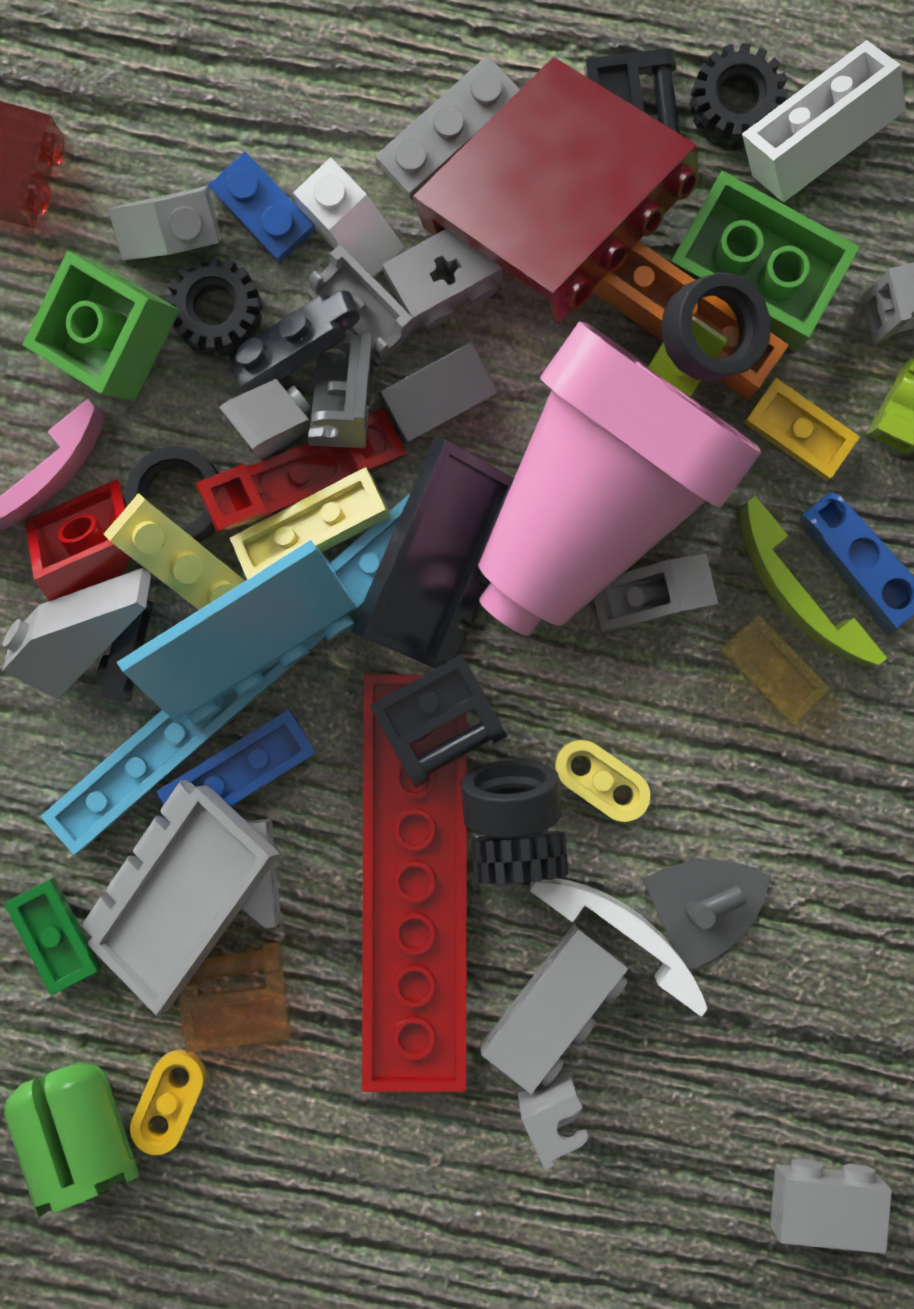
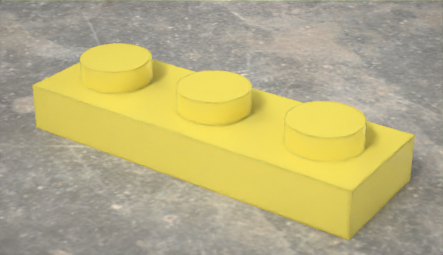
M365 467L230 537V540L246 578L249 579L309 540L322 553L388 519L391 515L371 473Z
M139 493L104 533L113 544L198 610L245 581Z

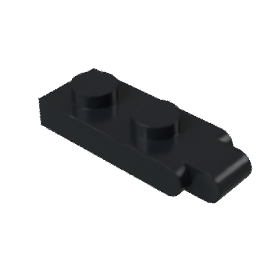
M339 291L331 297L328 295L318 296L298 310L287 314L281 321L254 338L246 340L240 347L230 352L229 357L239 388L246 393L274 379L280 381L342 342L345 338V331L356 325L360 320V314L352 294L348 291Z

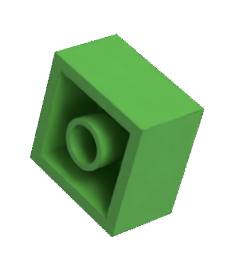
M67 250L22 345L98 393L135 402L180 309L104 264Z

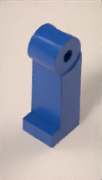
M829 492L799 516L800 523L806 533L824 550V555L874 614L872 619L884 633L897 629L914 615V576L843 498L833 492Z

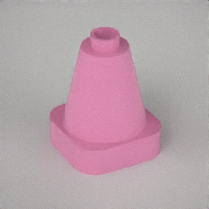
M580 321L540 377L552 390L478 564L481 572L491 582L479 598V602L501 623L525 636H529L541 619L557 626H563L706 501L721 508L761 455V451L755 443L694 398H689L672 384L647 368V364L590 324Z

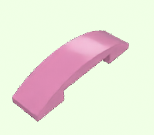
M87 399L47 431L61 448L0 496V531L17 524L48 503L67 485L84 464L94 448L106 415L92 401Z

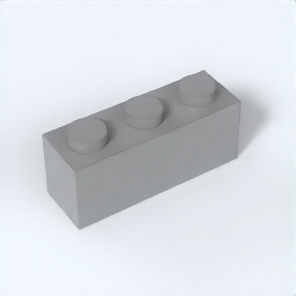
M574 923L481 1042V1055L530 1094L534 1092L540 1083L547 1087L561 1070L564 1061L560 1057L572 1042L577 1046L581 1044L593 1029L596 1020L592 1018V1015L602 1002L605 1001L611 1004L620 995L628 981L623 976L627 972L628 967L621 958Z

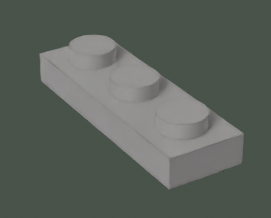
M487 55L375 156L377 165L411 199L520 89Z

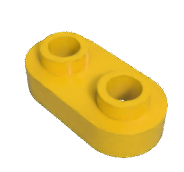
M174 1050L165 1054L155 1065L130 1124L131 1138L137 1148L144 1153L150 1155L168 1153L175 1148L182 1138L206 1081L205 1066L196 1054L188 1050ZM178 1067L185 1069L188 1072L189 1081L186 1083L176 1082L172 1076V1070ZM152 1117H164L168 1122V1129L165 1131L155 1129L152 1125Z

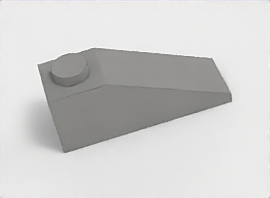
M143 568L41 604L25 621L17 619L9 628L3 641V647L7 648L8 651L2 671L58 700L146 608L151 573Z

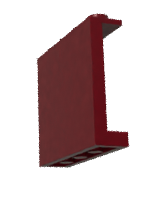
M552 57L413 198L425 230L432 235H436L445 229L452 232L550 301L553 319L560 323L573 309H579L586 303L593 288L608 272H615L623 264L628 252L643 236L651 235L658 228L663 215L679 199L683 200L692 193L699 179L697 145L562 61Z

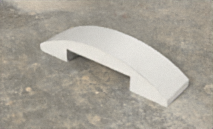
M557 878L552 880L543 879L539 882L530 883V891L571 922L574 921L583 907L587 906L662 961L663 964L654 975L658 985L699 1016H703L708 1008L687 965L669 941L639 913L602 891L574 881Z

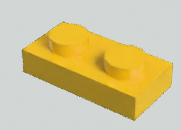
M777 378L772 381L743 422V424L825 481L832 478L860 438L859 435Z

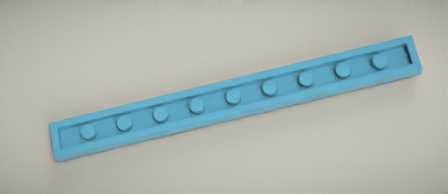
M409 495L389 511L391 517L372 526L330 563L358 609L362 607ZM323 634L306 645L309 651L326 638ZM280 663L274 665L262 673L266 680L263 684L241 697H238L237 693L233 691L218 701L221 707L220 711L197 725H194L190 719L186 722H174L161 710L40 817L73 855L79 854L295 664L283 669Z

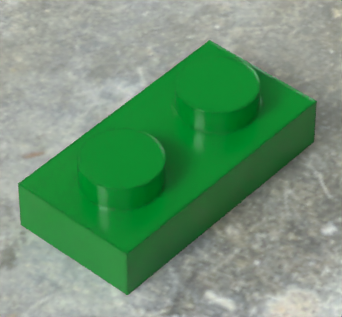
M55 877L3 903L50 996L101 969L93 950L87 945L88 941Z

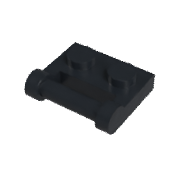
M657 49L585 59L584 72L586 77L643 112L644 106L639 75L647 74L652 76L658 121L680 134L672 72L676 69V61L672 49Z
M462 654L370 705L416 788L430 780L429 774L492 740L493 744H496L508 737ZM474 708L481 722L417 757L410 743Z

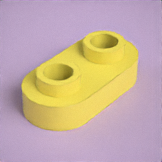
M574 740L565 744L559 750L555 759V771L558 772L560 782L604 814L616 821L629 822L639 818L647 810L650 803V789L645 779L601 747L590 741ZM580 755L585 756L590 763L589 770L583 775L574 774L571 769L572 760ZM620 785H627L631 790V799L625 804H617L613 798L614 790Z

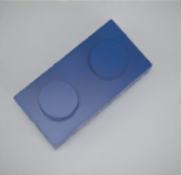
M246 151L208 184L210 191L278 264L316 231L314 224Z

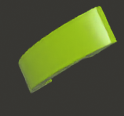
M756 495L739 507L740 527L749 558L765 589L785 615L819 645L844 659L863 666H875L883 663L887 657L855 618L842 620L834 626L772 550L787 538L788 535Z

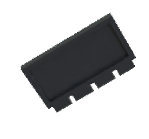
M434 437L351 633L435 669L441 666L443 661L448 662L459 656L468 632L459 629L458 626L461 619L473 623L481 604L479 598L488 587V585L478 581L482 573L478 564L514 478L448 440Z

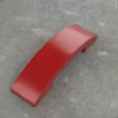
M385 408L369 414L366 448L311 446L308 442L246 467L244 463L196 483V487L218 533L274 515L365 467L370 473H373L404 457L406 453Z

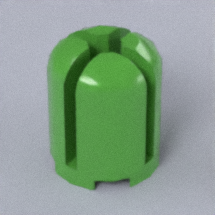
M75 1063L63 1067L43 1077H38L21 1084L6 1100L4 1116L37 1218L51 1210L55 1213L98 1196V1193L109 1189L110 1185L124 1180L122 1173H124L126 1182H130L140 1176L107 1074L98 1066L89 1063Z

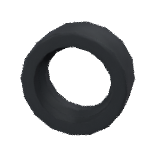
M718 272L684 285L670 298L662 316L661 336L667 355L680 371L696 380L714 382L748 371L762 358L770 341L771 318L766 301L753 284L739 275ZM708 296H716L726 302L736 315L739 326V343L736 350L730 357L722 360L714 359L702 350L696 342L692 329L693 310L702 298Z
M180 446L157 448L140 458L129 473L124 491L126 507L138 493L147 500L149 484L157 474L167 468L182 467L190 469L201 480L217 475L219 472L209 460L195 450ZM206 507L195 521L186 526H179L198 542L211 536L216 530Z
M523 760L497 761L481 765L467 772L461 779L464 824L475 833L496 838L527 837L542 833L555 826L562 816L560 779L558 772L548 765Z

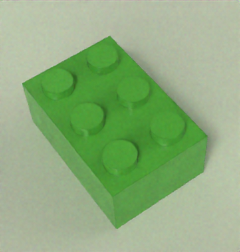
M721 171L670 263L695 280L722 272L739 275L753 284L766 301L771 318L770 332L789 345L787 348L796 352L810 338L860 246L730 174Z

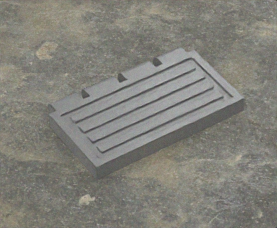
M181 780L161 808L160 811L165 818L161 816L154 818L133 849L136 856H128L106 888L109 895L103 894L82 924L83 928L92 936L87 945L155 1015L167 1012L280 855L271 844L208 785L195 787L186 780Z

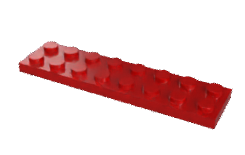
M363 674L362 1092H466L467 826L464 824L461 779L467 773V754L429 774L430 780L416 788L370 707L371 704L425 674ZM467 712L410 743L417 757L467 730Z

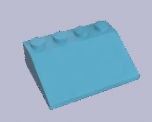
M309 540L122 658L117 664L122 672L174 722H186L190 719L194 725H197L220 711L221 707L218 701L233 691L237 693L238 697H241L263 684L266 680L262 673L274 665L280 663L283 669L303 659L310 653L306 645L324 634L329 641L350 629L354 625L351 617L357 614L359 609L328 560L316 545Z

